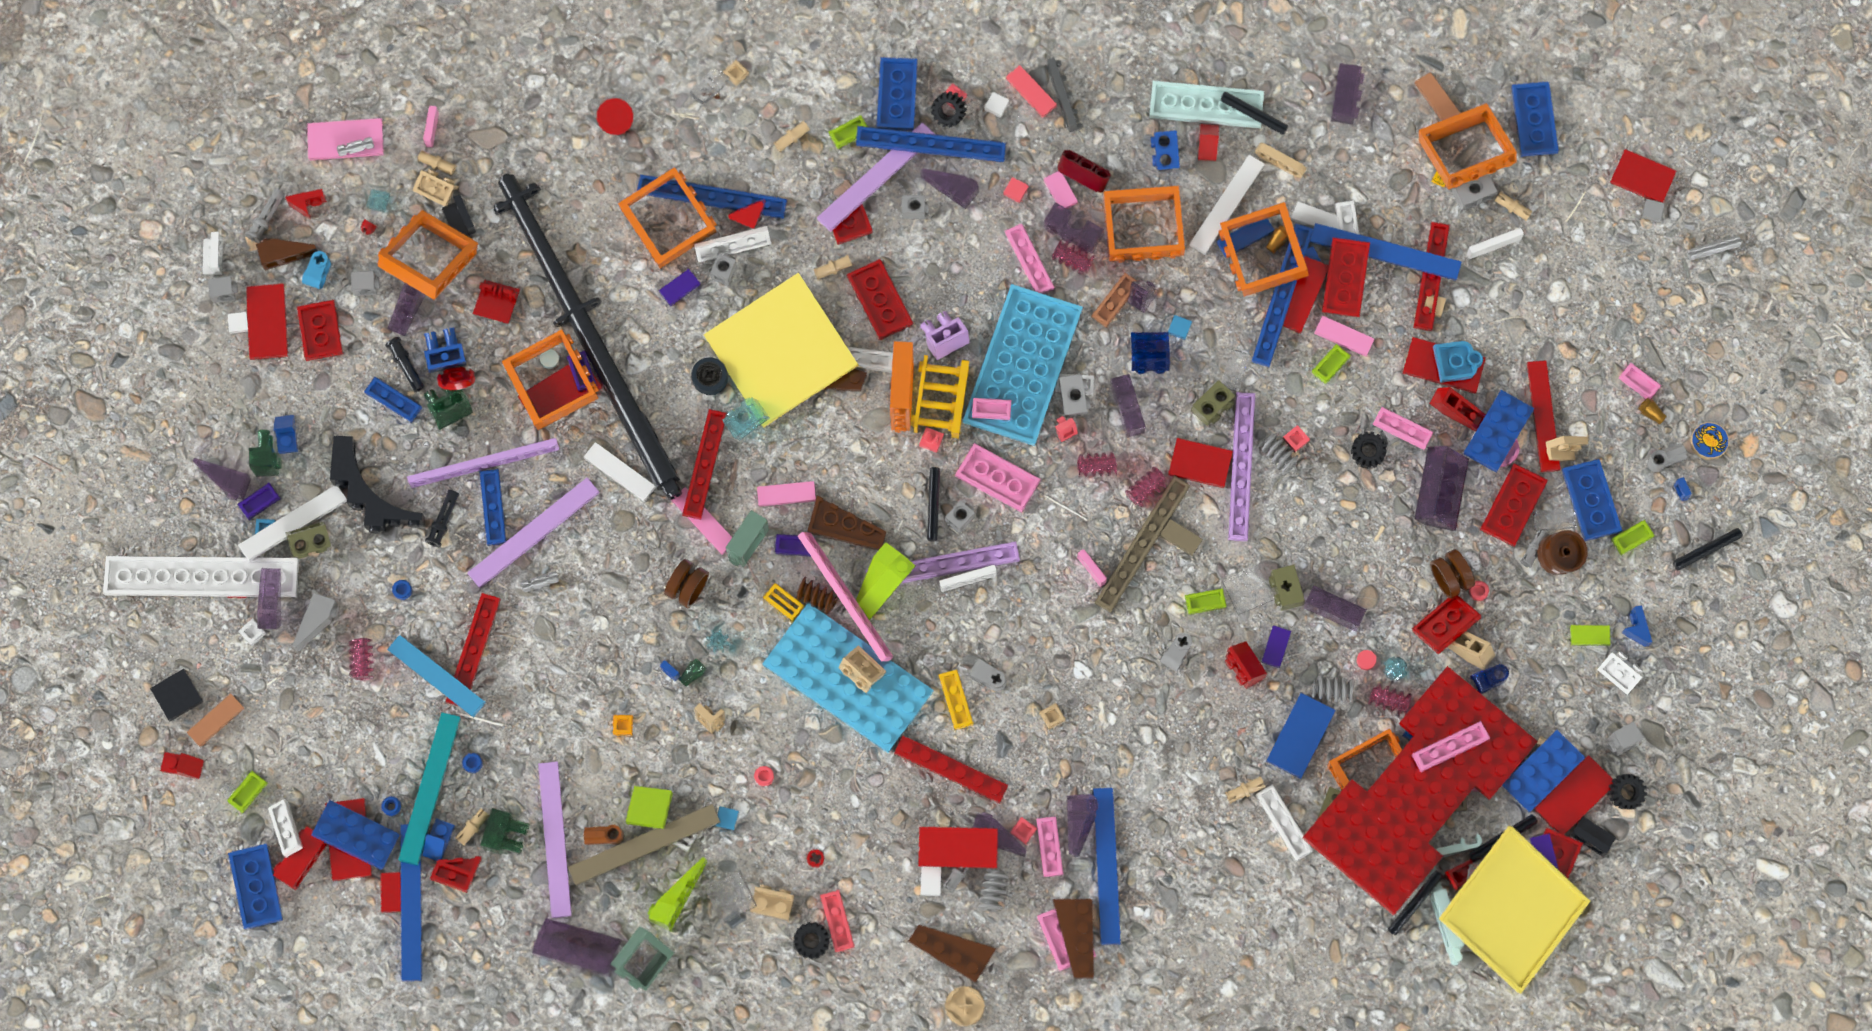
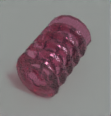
M1060 240L1052 254V260L1055 261L1059 258V264L1065 262V267L1068 268L1072 265V271L1078 269V274L1082 275L1085 272L1086 275L1092 266L1095 255L1088 258V252H1085L1083 255L1081 254L1082 248L1074 251V244L1069 248V241L1061 244L1062 240Z
M1102 452L1101 458L1098 453H1095L1093 458L1090 453H1087L1086 459H1084L1082 454H1079L1077 460L1078 478H1080L1081 473L1087 478L1089 472L1095 477L1097 471L1101 477H1103L1104 471L1110 476L1111 471L1114 470L1115 475H1117L1114 453L1110 452L1109 457H1107L1106 453Z
M1152 467V472L1148 471L1146 476H1142L1140 478L1141 481H1136L1135 486L1131 485L1129 491L1125 490L1127 497L1141 508L1144 507L1142 500L1149 503L1148 495L1152 498L1155 497L1154 490L1160 493L1159 486L1166 488V478L1156 467Z
M358 638L348 643L349 647H351L348 653L352 655L349 657V662H351L349 669L352 670L349 676L355 680L374 679V676L368 675V673L374 671L373 668L368 667V665L374 663V661L368 660L369 657L373 656V653L368 652V650L373 649V646L368 645L369 642L373 641L372 639Z
M1378 683L1376 687L1373 686L1368 705L1370 706L1375 701V708L1382 704L1384 711L1390 706L1391 713L1397 709L1398 715L1405 711L1406 715L1411 701V693L1404 697V691L1401 690L1397 695L1396 688L1389 692L1388 685L1382 690L1381 683Z

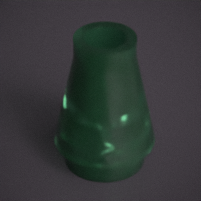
M695 658L694 661H690L679 681L687 687L690 683L704 675V671L707 668Z

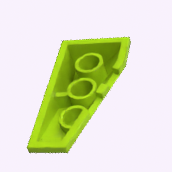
M886 542L873 556L856 598L857 603L869 621L916 566Z
M702 857L657 900L655 905H651L647 913L650 915L648 917L650 922L671 932L707 864L706 858Z

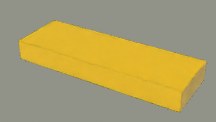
M958 670L938 674L954 729L958 730L972 726L973 720Z

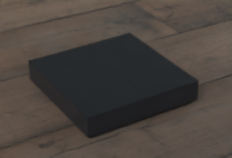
M184 668L150 688L169 722L204 702Z

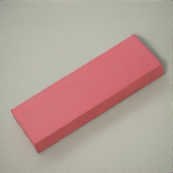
M1020 65L1006 76V80L1042 118L1057 107L1052 98Z
M837 890L820 895L835 953L855 948L840 891Z

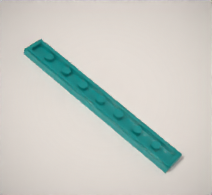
M441 712L398 860L400 862L417 866L419 864L460 724V716Z

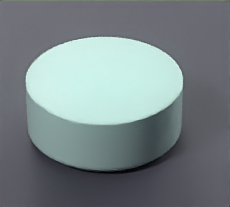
M552 349L540 355L542 366L546 369L557 367L559 364L558 353Z

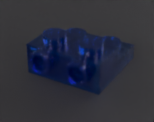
M1131 332V371H1136L1138 374H1144L1147 371L1163 374L1169 371V332Z

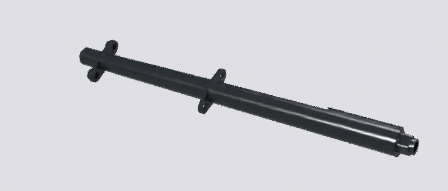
M504 174L500 177L498 185L506 201L496 203L493 206V211L495 215H500L512 209L565 313L553 322L554 326L561 327L570 322L656 489L663 490L668 500L675 499V495L676 497L681 496L682 491L677 483L680 478L647 416L639 409L587 313L601 303L600 298L596 297L582 304L526 200L541 191L540 186L536 185V183H531L523 191L515 175Z

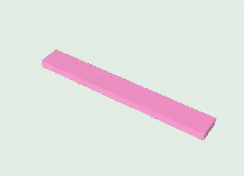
M809 532L799 534V539L879 659L883 662L890 661L893 658L892 653L813 535Z

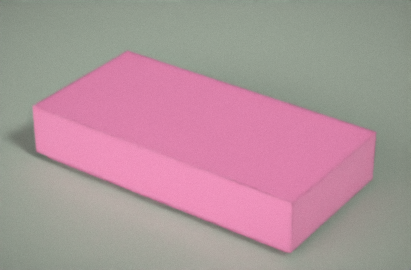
M436 106L429 107L423 138L426 147L433 148L439 116Z
M1058 171L1044 178V182L1061 212L1078 204L1062 173Z
M1632 363L1628 365L1618 378L1645 399L1647 397L1651 399L1661 387L1658 382Z
M973 398L972 418L1010 420L1011 400Z
M1085 549L1078 552L1077 558L1100 588L1104 586L1107 577Z

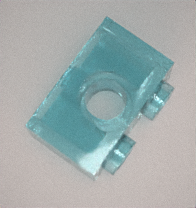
M752 397L742 401L741 406L736 410L729 411L722 421L733 437L740 441L770 417L759 401ZM748 413V419L742 422V416Z

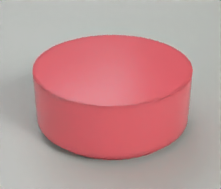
M1476 581L1475 586L1469 589V595L1475 601H1482L1489 594V587L1483 581Z
M1370 650L1361 651L1356 659L1358 667L1362 670L1372 669L1376 664L1375 654Z
M761 766L755 771L754 778L758 785L765 787L773 782L774 773L771 768Z

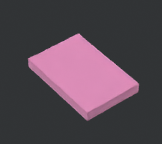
M1053 909L1038 915V921L1059 971L1070 968L1056 910Z

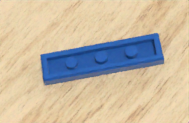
M499 469L480 471L487 546L504 544L506 542Z

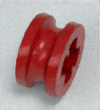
M817 849L811 850L807 854V863L814 868L820 867L824 863V854ZM814 853L817 856H821L818 864L810 861L811 855Z

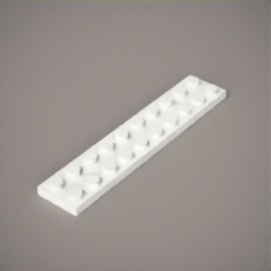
M106 556L103 594L114 596L297 597L299 559L255 558L248 562L246 558Z

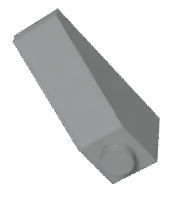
M313 593L292 645L296 651L304 648L332 622L333 617L336 618L339 611L336 600Z

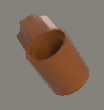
M617 825L584 827L585 845H618L624 840V832ZM618 830V837L610 839V833Z

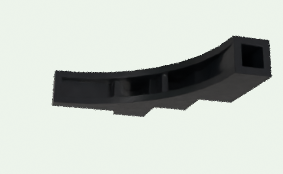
M353 436L333 437L330 481L335 487L345 488L348 485L347 504L352 510L362 511L365 508L364 527L367 531L378 534L380 531H386V524H389L391 527L408 525L411 528L425 525L423 513L406 511L382 500L368 487L358 468L356 441Z

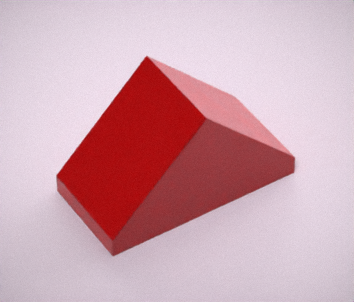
M1200 124L1198 160H1217L1219 125Z
M763 199L733 211L728 217L754 229L758 224L766 200Z

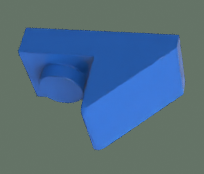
M295 416L275 417L274 432L277 438L278 453L298 452Z
M1642 605L1635 606L1630 613L1632 625L1635 624V626L1625 628L1622 634L1642 646L1648 647L1652 643L1643 607Z
M436 819L430 835H426L422 856L435 861L442 860L455 825Z

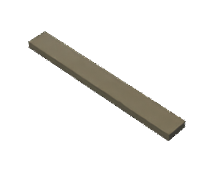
M1173 476L1097 597L1096 605L1110 613L1113 611L1189 490L1190 485Z
M713 804L665 824L664 829L656 828L571 865L568 869L577 886L721 822Z

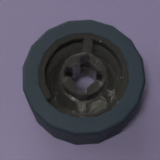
M707 357L699 360L693 366L691 372L692 382L696 390L701 394L716 395L726 387L728 381L727 369L720 360ZM707 374H712L713 378H706Z

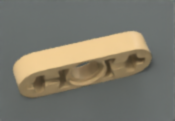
M1259 143L1255 150L1257 156L1297 178H1302L1307 170L1302 163L1265 143Z

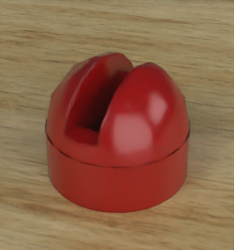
M366 219L361 224L362 233L366 232V235L372 234L377 228L376 225Z

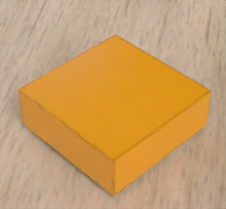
M613 715V735H633V715Z

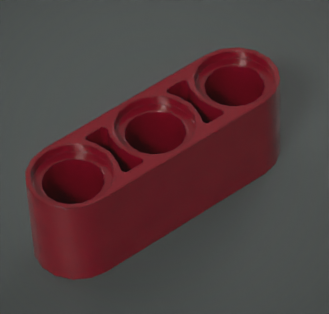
M1064 150L1057 165V170L1060 173L1099 193L1105 191L1111 177V173L1107 169L1072 150Z

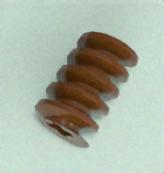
M805 576L798 588L797 599L800 601L804 598L805 604L811 601V607H815L818 604L819 611L825 607L824 612L829 614L835 607L839 597H834V590L827 593L826 586L820 590V583L814 587L813 580L806 583L807 577Z

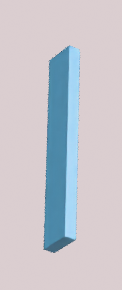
M401 635L387 649L473 718L486 703Z

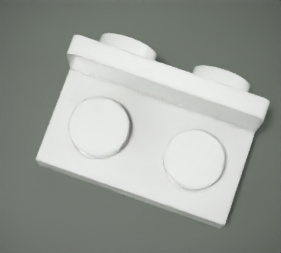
M211 232V238L204 239L203 274L222 275L223 238L219 232Z
M1614 650L1597 670L1628 695L1643 678V670L1634 663L1632 665L1627 661L1628 657L1623 652Z

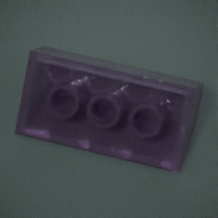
M1447 446L1428 447L1415 511V520L1426 526L1456 531L1469 458Z
M546 918L537 935L532 954L538 958L610 978L613 970L611 963L618 954L622 940Z

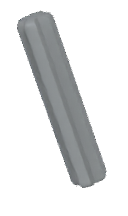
M1735 236L1689 249L1686 254L1689 260H1694L1740 247L1742 243L1740 237Z

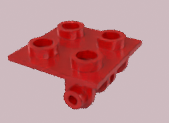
M484 279V282H481L479 286L481 290L473 314L509 324L520 289Z

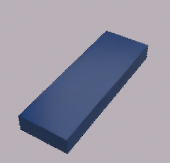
M1268 218L1245 225L1230 233L1235 252L1237 253L1272 234L1274 228ZM1219 239L1216 243L1225 258H1227L1224 247L1227 246L1226 242Z
M377 377L373 378L364 391L366 395L412 423L422 409L421 405Z

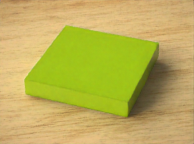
M634 786L625 821L626 824L664 829L673 795L672 790Z

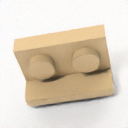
M421 170L412 191L447 207L454 190H458L459 186L455 185V181L448 177L444 179L438 177L439 173L434 170Z
M1561 436L1547 441L1546 447L1549 460H1576L1574 451L1581 450V446L1589 444L1588 438L1584 436Z
M859 645L847 654L839 665L842 673L848 676L865 693L886 673V670Z
M699 703L694 708L695 718L711 734L715 730L718 732L725 725V711L722 708L714 716L713 711L707 705L703 707Z
M767 885L755 887L750 912L789 921L794 895H791L790 891L779 889V892L771 890L772 887Z

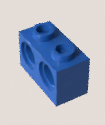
M1177 130L1154 132V137H1151V148H1155L1156 154L1152 155L1153 167L1157 166V170L1180 168ZM1161 136L1169 138L1168 146L1163 147L1159 144ZM1162 155L1170 156L1171 163L1169 165L1161 163L1160 158Z

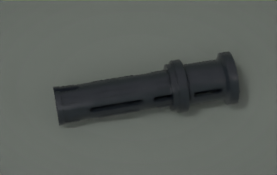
M395 337L389 340L385 346L390 349L394 362L400 365L413 391L418 392L422 390L425 386L408 358L409 353L401 344V338Z
M454 490L447 491L448 493L436 522L431 524L430 534L428 538H425V542L431 546L440 548L443 535L447 533L446 525L459 496V493ZM448 503H450V505H449V507H448V510H447L446 514L444 515L445 510H446V508H447V505H448Z

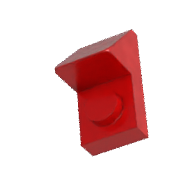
M323 189L285 196L289 207L309 219L311 218L308 206H319L327 202Z
M165 752L160 771L200 779L204 760L184 753L179 755Z
M1470 859L1445 872V877L1455 892L1464 886L1476 870V866Z

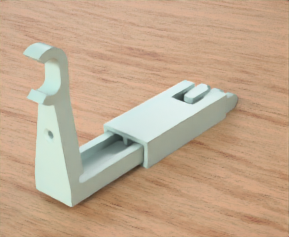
M1477 833L1475 837L1476 844L1467 845L1465 839L1461 838L1460 844L1441 847L1436 850L1443 855L1442 858H1446L1478 848L1481 845L1482 839ZM1436 866L1426 876L1427 880L1437 870ZM1439 882L1431 892L1430 901L1451 964L1456 966L1462 960L1460 950L1464 943L1439 920V917L1450 904L1447 891L1442 888L1441 882Z

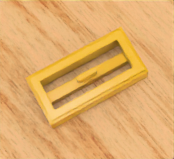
M776 583L763 597L765 601L792 622H794L795 618L805 607ZM776 589L787 599L793 602L796 606H798V609L796 610L793 606H791L789 603H787L784 599H782L773 591ZM769 596H773L781 604L787 607L790 611L793 612V615H791L788 611H786L779 604L773 601Z

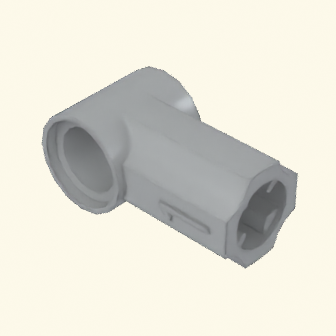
M1681 443L1664 450H1656L1648 459L1647 466L1653 472H1660L1665 467L1686 460L1688 458L1687 451ZM1654 458H1658L1662 464H1657Z

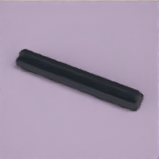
M1228 92L1222 94L1221 102L1282 135L1286 133L1288 129L1287 124Z
M939 467L930 468L928 541H937Z
M1736 528L1674 560L1673 565L1676 570H1681L1742 538L1743 534L1739 528Z
M1531 814L1512 827L1521 834L1536 825L1538 821ZM1504 831L1469 853L1470 859L1476 862L1486 856Z
M1435 870L1390 925L1388 931L1392 935L1396 936L1442 880L1443 875L1439 871Z

